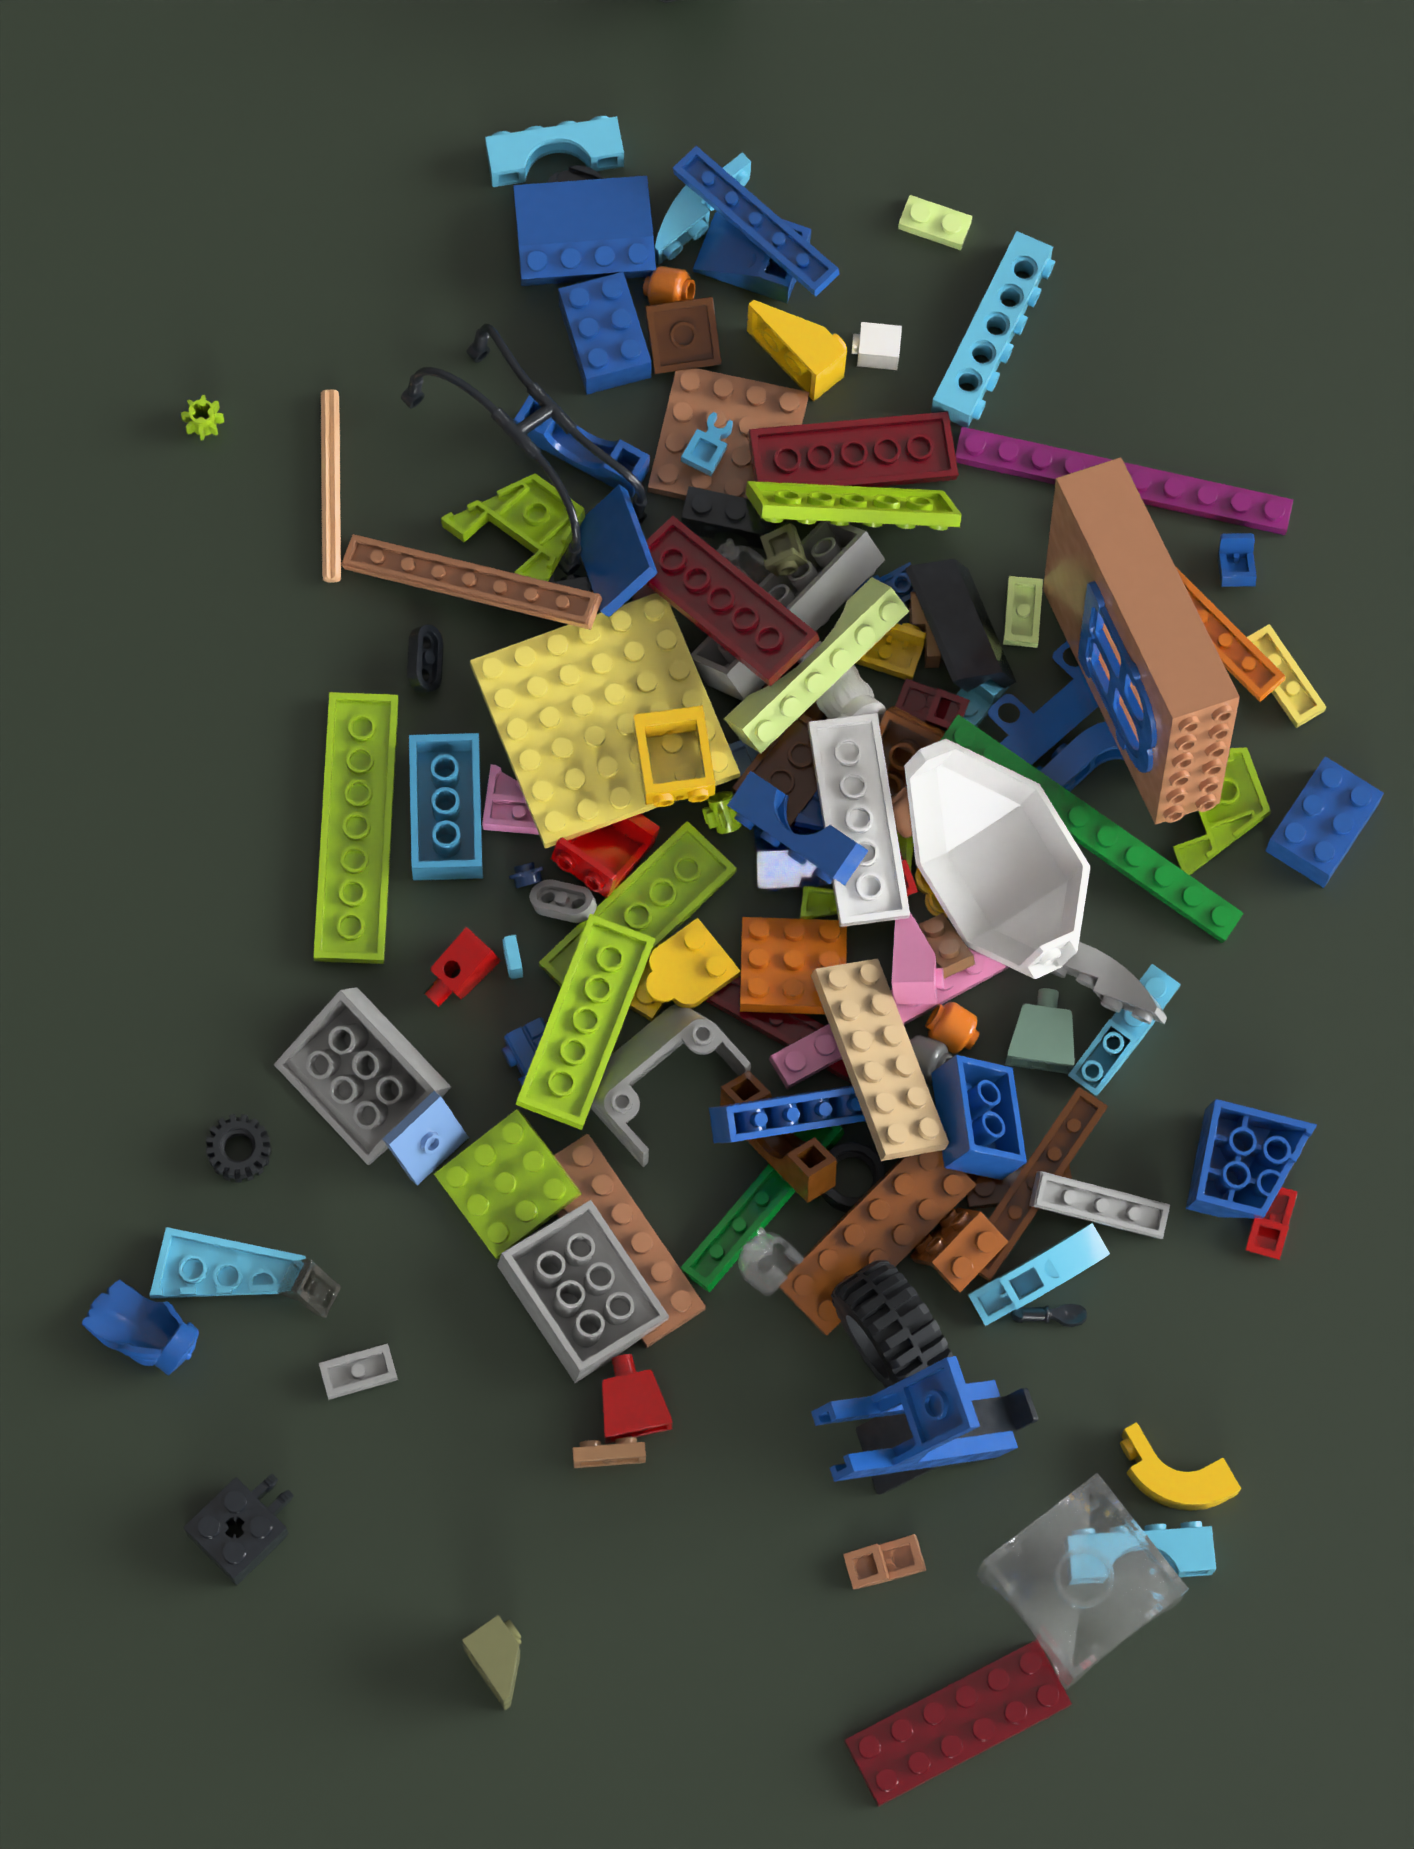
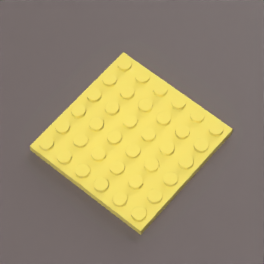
M657 593L626 603L609 617L603 613L597 614L591 630L568 624L470 660L471 668L545 849L556 845V842L561 837L568 841L657 808L654 804L645 805L633 727L635 714L703 705L715 786L740 777L736 761L671 606ZM697 731L646 738L653 784L704 777Z

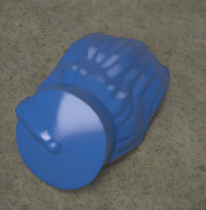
M117 1280L109 1286L107 1293H101L91 1304L87 1317L82 1320V1325L105 1346L117 1350L125 1356H129L141 1365H155L168 1376L185 1360H189L192 1357L191 1353L195 1349L199 1334L198 1329L192 1323L188 1322L185 1324L173 1305L168 1301H151L122 1280Z

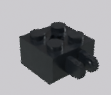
M273 1474L264 1479L252 1492L235 1477L183 1527L187 1536L236 1586L289 1534L287 1527L276 1515L292 1500L294 1495L289 1490L282 1492L268 1508L260 1501L278 1482V1479ZM235 1524L236 1526L241 1524L244 1534L239 1538L234 1534L233 1538H230L229 1534L231 1532L229 1528Z

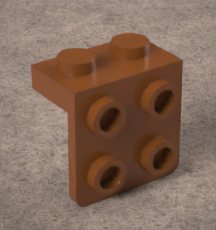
M953 1208L938 1223L939 1226L931 1234L928 1233L914 1247L915 1251L911 1254L910 1258L915 1263L932 1266L955 1292H961L1009 1241L981 1211Z

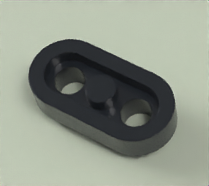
M429 624L417 627L411 631L408 646L407 678L411 687L416 692L423 694L436 690L442 680L443 638L439 630Z

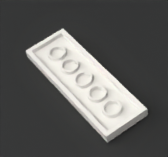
M878 714L808 722L807 726L823 826L826 828L832 825L868 850L846 885L841 884L835 879L832 881L839 926L845 927L909 918L910 910Z

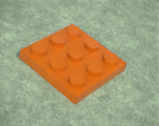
M742 917L740 1012L826 1015L811 975L816 968L846 964L847 926L840 927L839 920Z

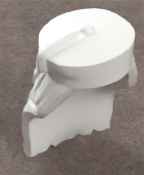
M818 641L797 662H803L822 642ZM855 665L844 673L816 702L819 709L828 719L877 713L880 724L886 712L885 706L874 699L872 688L862 680Z

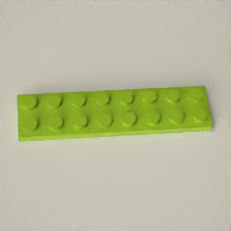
M329 692L314 961L384 964L399 706L398 695Z

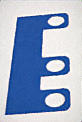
M1068 641L1054 651L1053 659L1073 680L1033 714L1012 694L1003 695L988 709L989 717L1009 735L1001 744L1031 765L1098 707L1080 667L1069 666L1063 660V652L1070 648ZM1005 703L1014 704L1020 711L1019 719L1013 723L1002 721L998 716L999 707Z

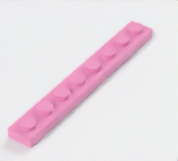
M969 948L974 956L975 965L944 979V989H937V1004H896L903 1024L905 1025L933 1010L939 1003L944 1004L1009 967ZM829 1024L774 1053L769 1058L786 1089L842 1059Z

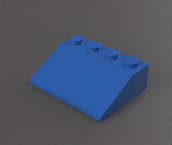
M647 176L513 185L521 286L585 282L619 272H624L625 278H640L651 276L652 272L656 271Z

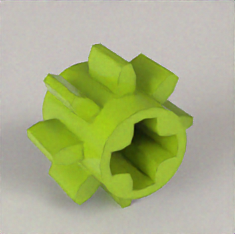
M202 395L201 399L194 402L187 400L189 412H181L182 421L189 422L185 427L187 434L195 432L200 436L201 440H204L205 436L211 433L217 436V423H224V415L217 413L220 409L219 402L214 401L210 403L206 400L205 395Z
M731 791L715 793L714 796H710L708 799L709 807L702 808L704 819L709 829L716 827L717 833L720 834L734 832L742 826L740 822L734 819L737 812L727 806L734 796Z

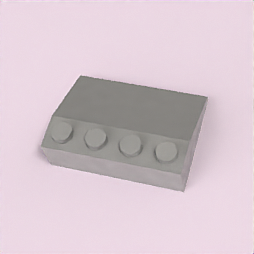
M357 987L340 990L273 1064L367 1165L374 1162L388 1149L383 1138L433 1091L443 1097L451 1088L446 1080Z
M591 1200L501 1253L497 1265L574 1383L610 1362L612 1358L621 1354L669 1319V1315Z

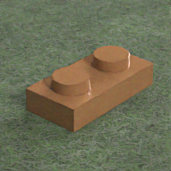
M943 913L918 924L935 953L937 968H943L944 979L975 965L972 952Z
M634 1437L616 1439V1444L601 1445L599 1440L580 1442V1447H573L574 1468L646 1463L645 1442H637V1438Z

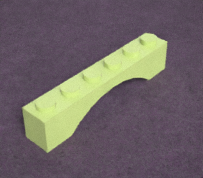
M871 577L847 600L843 613L836 625L810 656L792 671L777 680L771 687L768 685L748 695L724 720L744 744L762 753L894 627L909 610L892 587Z

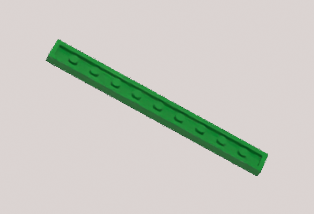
M959 714L954 718L939 740L948 739L1039 783L1074 841L1219 942L1223 943L1226 941L1242 917V911Z

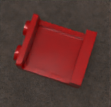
M638 814L568 841L561 837L556 842L551 860L556 862L560 869L570 872L584 882L590 890L608 898L654 846L660 826L644 815Z

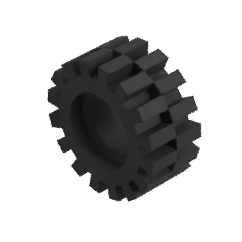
M235 1114L229 1115L230 1119L228 1120L221 1118L218 1120L219 1125L216 1127L213 1125L210 1129V1136L206 1138V1153L210 1165L218 1175H223L225 1180L230 1181L231 1178L235 1179L236 1182H242L244 1178H247L248 1181L253 1180V1175L256 1173L260 1175L264 1172L263 1167L265 1165L268 1166L270 1161L271 1145L266 1129L263 1125L259 1124L257 1119H248V1115L241 1114V1117H236ZM244 1136L251 1141L252 1151L246 1159L236 1161L226 1155L225 1145L232 1137Z

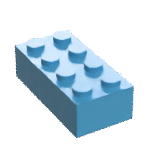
M479 733L409 735L411 866L413 880L483 879Z

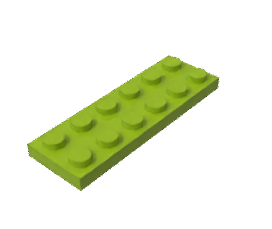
M747 481L745 493L760 517L772 523H781L783 519H792L802 524L829 521L831 524L838 526H847L850 522H856L875 528L882 527L883 524H895L903 529H913L916 525H921L943 531L947 530L948 527H960L962 517L960 511L943 490Z
M687 821L622 882L608 898L602 901L597 906L593 915L656 938L651 950L652 953L659 944H662L736 873L737 868ZM587 920L580 922L539 961V967L560 987L563 984Z
M589 915L517 1098V1106L580 1130L583 1129L656 938L598 916Z

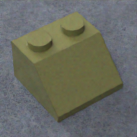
M497 1615L462 1639L464 1652L503 1709L506 1710L511 1707L520 1660L519 1645L522 1641L520 1640L521 1635L511 1620L503 1622L500 1616Z

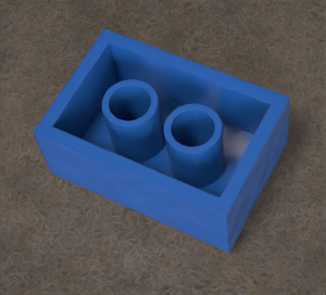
M624 272L558 288L560 311L586 395L651 378L652 361Z
M1325 756L1270 838L1265 851L1324 888L1378 807L1384 793Z
M955 1055L931 1073L936 1110L949 1141L946 1149L942 1150L944 1168L1002 1180L1027 1162L1012 1067Z

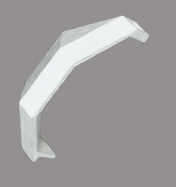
M943 739L919 749L904 765L915 861L957 933L968 948L1033 979L1061 968L1078 950L1090 865L1039 783L948 739Z

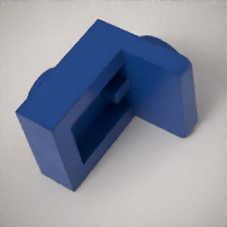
M1231 533L1220 535L1218 566L1221 587L1256 586L1257 575L1253 555L1254 534Z

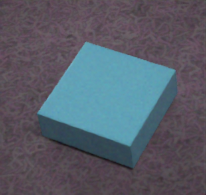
M516 935L506 936L502 939L508 976L511 980L522 978L523 968Z

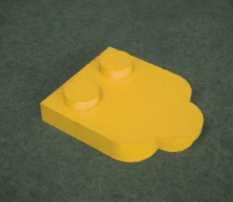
M697 918L652 951L649 958V970L651 973L646 980V990L648 995L657 1002L665 1003L673 1000L679 1007L694 1008L740 976L741 971L699 918Z

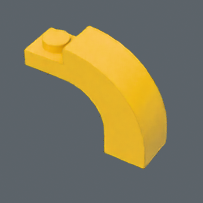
M1137 1422L1125 1428L1121 1434L1123 1440L1120 1442L1123 1452L1130 1461L1135 1459L1137 1463L1129 1468L1127 1475L1142 1493L1161 1505L1188 1511L1208 1509L1233 1498L1241 1490L1224 1458L1197 1471H1177L1165 1465L1157 1457Z

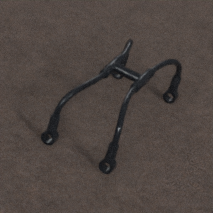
M483 324L477 330L474 342L469 346L466 353L475 363L482 361L490 352V348L487 346L490 335L513 372L527 388V393L541 408L516 424L502 408H497L473 386L445 370L434 367H423L417 370L410 377L408 388L401 395V400L410 409L416 407L425 397V394L421 391L423 385L422 377L430 375L456 385L476 399L491 413V418L498 423L506 434L531 460H535L540 465L560 495L571 524L572 543L569 544L566 556L560 560L558 567L566 575H572L582 565V561L579 559L582 548L580 545L581 533L578 517L562 481L548 461L542 456L541 449L534 444L527 434L549 418H552L566 434H571L580 444L617 471L634 487L637 496H635L632 504L640 524L647 517V514L644 512L647 504L644 487L627 468L596 446L576 428L577 425L565 414L538 383H533L526 375L497 330L490 324Z

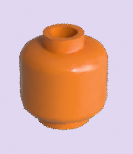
M660 266L656 268V271L652 272L651 276H647L644 281L643 293L645 296H648L650 305L694 299L695 281L690 278L689 273L684 269Z
M948 1002L945 1005L939 1003L930 1014L925 1025L929 1029L928 1037L944 1043L948 1047V1052L953 1054L960 1052L964 1047L970 1050L980 1034L976 1030L977 1016L955 1002Z

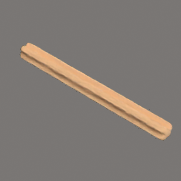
M334 389L321 392L323 581L328 583L341 580L339 392Z

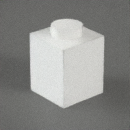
M861 322L860 334H853L851 353L858 354L857 366L897 370L902 326Z

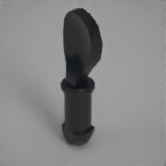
M1064 1304L1054 1309H1049L1048 1305L1045 1307L1022 1306L1017 1310H1013L1011 1316L1018 1323L1042 1321L1049 1323V1320L1054 1319L1063 1326L1075 1327L1082 1325L1086 1321L1088 1314L1081 1305Z

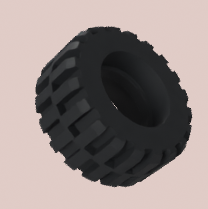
M874 1260L835 1286L831 1297L837 1316L841 1320L842 1326L851 1338L856 1350L859 1351L864 1362L873 1371L875 1377L881 1381L885 1389L946 1357H953L951 1350L948 1348V1343L939 1329L940 1327L931 1316L925 1303L922 1302L918 1293L910 1286L902 1273H899L897 1268L888 1261Z

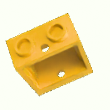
M703 705L635 714L633 727L645 805L654 804L655 807H666L674 804V801L688 799L689 802H702L709 799V796H714L716 784ZM697 731L704 777L653 784L646 738Z

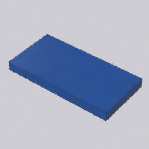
M620 484L585 515L580 525V545L582 548L580 555L593 592L600 594L602 597L599 607L600 612L608 617L616 612L658 573L629 493Z

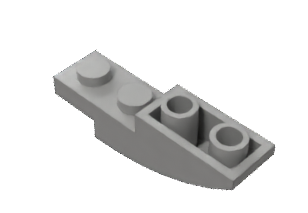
M1079 942L1077 953L1061 968L1050 972L1061 978H1065L1066 974L1077 977L1076 981L1093 989L1102 1000L1101 1005L1111 1011L1120 1013L1121 1009L1132 1012L1131 1015L1141 1022L1151 1024L1152 1020L1165 1024L1167 1019L1165 1013L1142 983L1123 965L1096 948Z

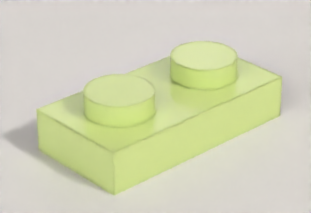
M909 195L898 224V229L961 250L973 216Z
M1009 576L1003 645L1038 647L1043 579Z

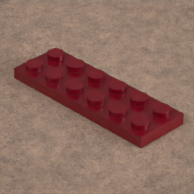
M948 411L749 429L747 434L754 480L756 482L883 487L956 480L959 476Z
M674 516L667 520L646 540L658 572L646 585L770 687L819 641L816 631Z
M1038 1639L856 1733L845 1739L844 1743L879 1807L1070 1707L1072 1703Z

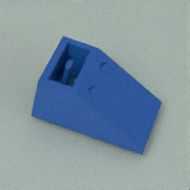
M717 211L715 212L693 271L788 303L796 279ZM782 219L810 243V228Z

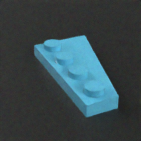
M166 1227L149 1296L150 1298L298 1293L306 1256Z

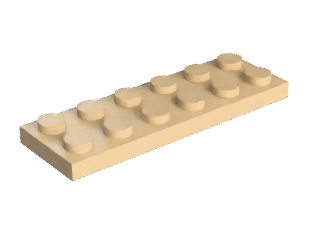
M872 959L816 968L811 977L880 1160L885 1161L945 1150L949 1144L948 1138L879 960Z

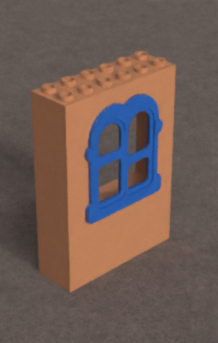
M1120 457L1058 477L1055 482L1043 585L1045 596L1155 825L1165 821L1168 823L1178 821L1184 815L1195 811H1208L1220 803L1240 696L1122 458Z

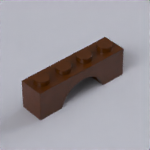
M748 1070L721 1086L720 1106L772 1098L771 1092ZM793 1133L747 1140L807 1203L836 1186L837 1159L815 1137L809 1141H803Z

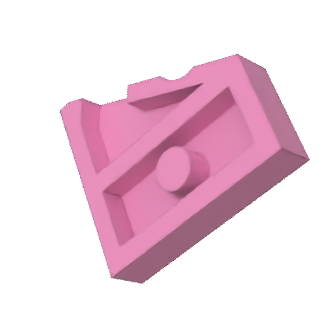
M491 764L482 821L483 830L539 835L518 781L503 773L501 767Z

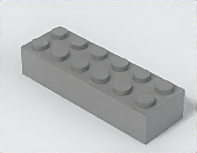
M821 521L801 541L808 563L798 567L795 573L788 576L777 577L770 573L759 586L814 631H817L828 622L830 616L885 561V558L865 530L852 525L838 526L831 524L829 521ZM710 636L691 653L698 673L708 686L741 701L748 695L759 691L765 684L761 678Z

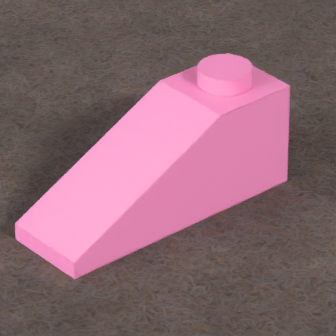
M910 912L909 918L895 920L892 965L895 1004H937V989H944L943 968H937L935 953Z

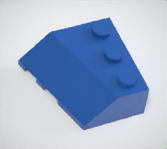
M1215 1099L1205 1108L1186 1209L1223 1218H1264L1317 1124Z

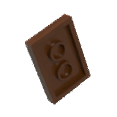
M804 713L762 753L755 757L732 787V791L736 793L746 776L752 771L789 796L786 813L790 828L796 822L798 814L805 809L818 790L807 726L808 722L814 720Z

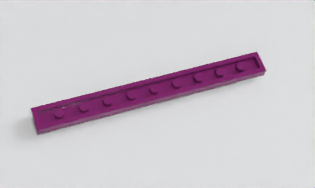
M961 427L955 453L956 461L959 464L1055 484L1058 477L1112 460L966 427ZM1124 462L1145 505L1286 535L1294 499Z

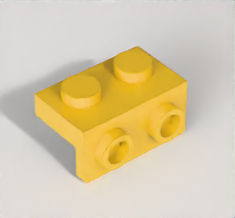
M897 623L855 664L901 679L913 680L927 634L913 624L903 623L901 625Z

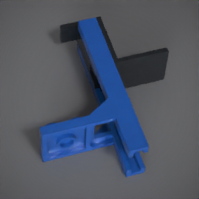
M956 1356L946 1357L872 1396L831 1401L811 1411L815 1426L873 1418L856 1427V1433L863 1452L843 1456L846 1464L834 1465L830 1467L834 1482L871 1476L878 1495L885 1494L936 1468L994 1460L1018 1448L1013 1432H1017L1038 1421L1028 1388H1021L1007 1396L1001 1397L995 1380L966 1384Z

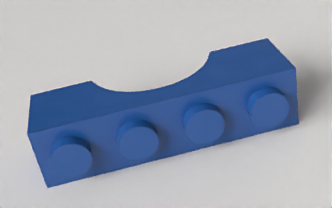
M530 395L514 418L516 424L541 408ZM549 418L527 434L534 444L544 451L613 488L620 484L627 489L629 496L632 498L635 495L634 487L622 475L586 449L571 434H566L552 418ZM577 425L576 428L585 437L627 468L641 483L649 472L650 455L622 440L608 441L598 438Z
M750 771L727 804L728 807L737 812L734 819L750 830L754 825L764 830L760 837L778 848L780 843L790 848L786 855L803 866L807 861L815 865L816 869L813 873L827 883L831 884L835 879L841 884L846 885L868 850L832 825L814 834H795L787 820L786 811L789 796Z

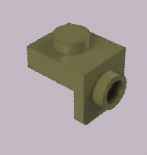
M789 523L760 537L767 556V560L764 561L765 568L777 577L791 575L798 570V567L808 563L797 529L793 524Z

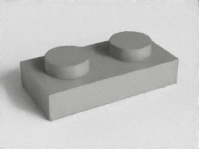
M388 1343L319 1363L329 1400L398 1380Z

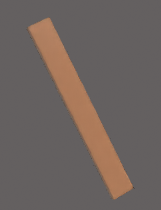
M354 534L351 537L341 563L345 570L589 630L593 626L602 602V597L598 593Z

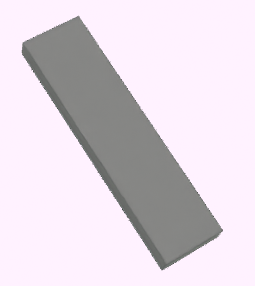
M1042 1171L1036 1172L1029 1206L1157 1239H1163L1170 1204Z

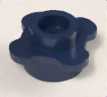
M534 862L514 867L515 874L508 877L514 880L516 888L543 881L540 871L544 869L543 866L535 868Z

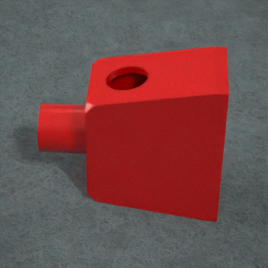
M466 927L430 968V971L437 979L428 987L424 994L438 1007L452 993L463 999L501 960ZM461 969L457 977L451 978L455 970Z
M624 1354L612 1358L615 1377L602 1380L605 1443L615 1442L619 1438H635L671 1430L673 1425L672 1417L652 1370L636 1372L632 1354Z

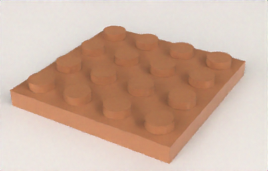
M698 368L675 371L648 484V492L686 500L688 487L691 486L748 498L745 494L747 481H755L747 435L749 429L802 425L809 392ZM715 412L717 413V420L714 423L715 427L724 428L727 422L731 420L733 421V428L731 434L721 440L727 443V450L712 476H709L681 462V456L697 429L705 433L707 432V419L711 413Z

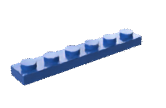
M695 146L673 167L674 175L815 297L839 275V268L699 147Z

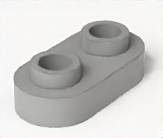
M549 879L537 883L529 895L530 902L538 914L573 923L588 920L589 915H593L597 908L596 900L588 888Z

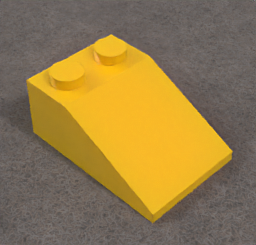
M756 300L749 303L747 332L803 391L809 392V397L813 402L844 378L847 346L836 333L831 334L824 326Z

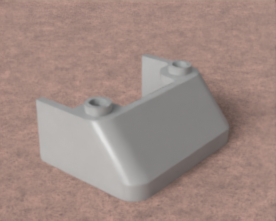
M676 1004L668 1007L610 1056L591 1105L593 1112L642 1167L648 1164L649 1149L627 1125L637 1115L640 1108L639 1097L632 1088L636 1082L683 1043L692 1052L700 1055L709 1054L715 1050L738 1076L748 1070L750 1071L751 1063L714 1022L691 1008H682Z

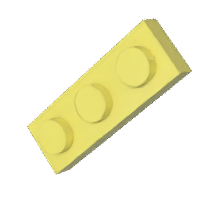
M1270 624L1247 637L1285 675V680L1271 693L1295 728L1325 712V704Z

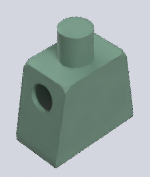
M1041 988L1038 990L1036 1005H1022L1005 1065L1065 1074L1071 1072L1075 1061L1072 1011L1057 1008L1059 991Z

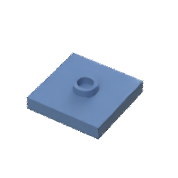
M433 1091L383 1138V1141L408 1177L416 1185H419L469 1137L443 1098Z

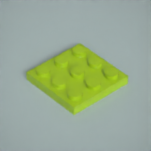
M519 1109L508 1115L434 1173L435 1177L496 1259H500L502 1252L523 1241L582 1195L578 1187Z

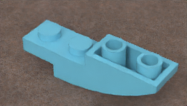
M742 152L724 166L723 169L741 185L745 186L750 179L751 161ZM687 185L683 187L671 204L659 229L655 243V261L658 265L666 259H674L682 251L683 245L692 238L694 240L699 239L709 228L710 211L708 209L712 211L714 208Z
M1151 964L1139 980L1157 1001L1162 1010L1181 986L1180 983L1154 964ZM1121 1009L1120 1013L1116 1012L1108 1020L1068 1076L1097 1097L1155 1023V1020H1152L1151 1024H1147L1135 1019L1130 1011Z
M1093 1223L1035 1254L1022 1264L968 1293V1296L986 1326L1061 1285L1110 1253Z

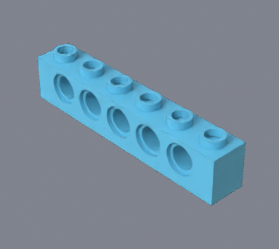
M1016 231L933 398L931 413L948 411L951 422L966 428L969 427L973 418L979 420L986 405V401L982 400L986 390L991 392L994 390L1000 373L996 372L1000 362L1007 363L1014 347L1010 342L1014 334L1020 336L1028 317L1024 316V313L1028 306L1034 308L1042 290L1038 288V285L1042 278L1047 280L1053 270L1055 261L1051 260L1052 246ZM1024 271L1031 277L1022 279L1016 276L1015 273ZM1004 299H1011L1015 301L1017 305L1013 307L1005 306L1001 301ZM990 327L1000 328L1003 331V333L999 335L991 334L987 329ZM984 355L989 361L979 363L973 357ZM969 383L975 387V390L964 391L959 385Z

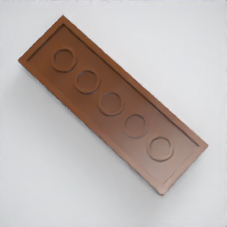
M942 1150L900 1158L776 1285L824 1335H828L841 1322L832 1303L831 1294L835 1286L874 1260H886L896 1267L977 1184L965 1172L944 1168Z

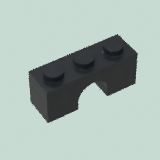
M689 486L681 522L698 536L714 539L715 534L718 532H730L744 537L748 541L747 546L764 549L760 537L787 525L788 519H783L781 523L768 522L760 517L748 498Z

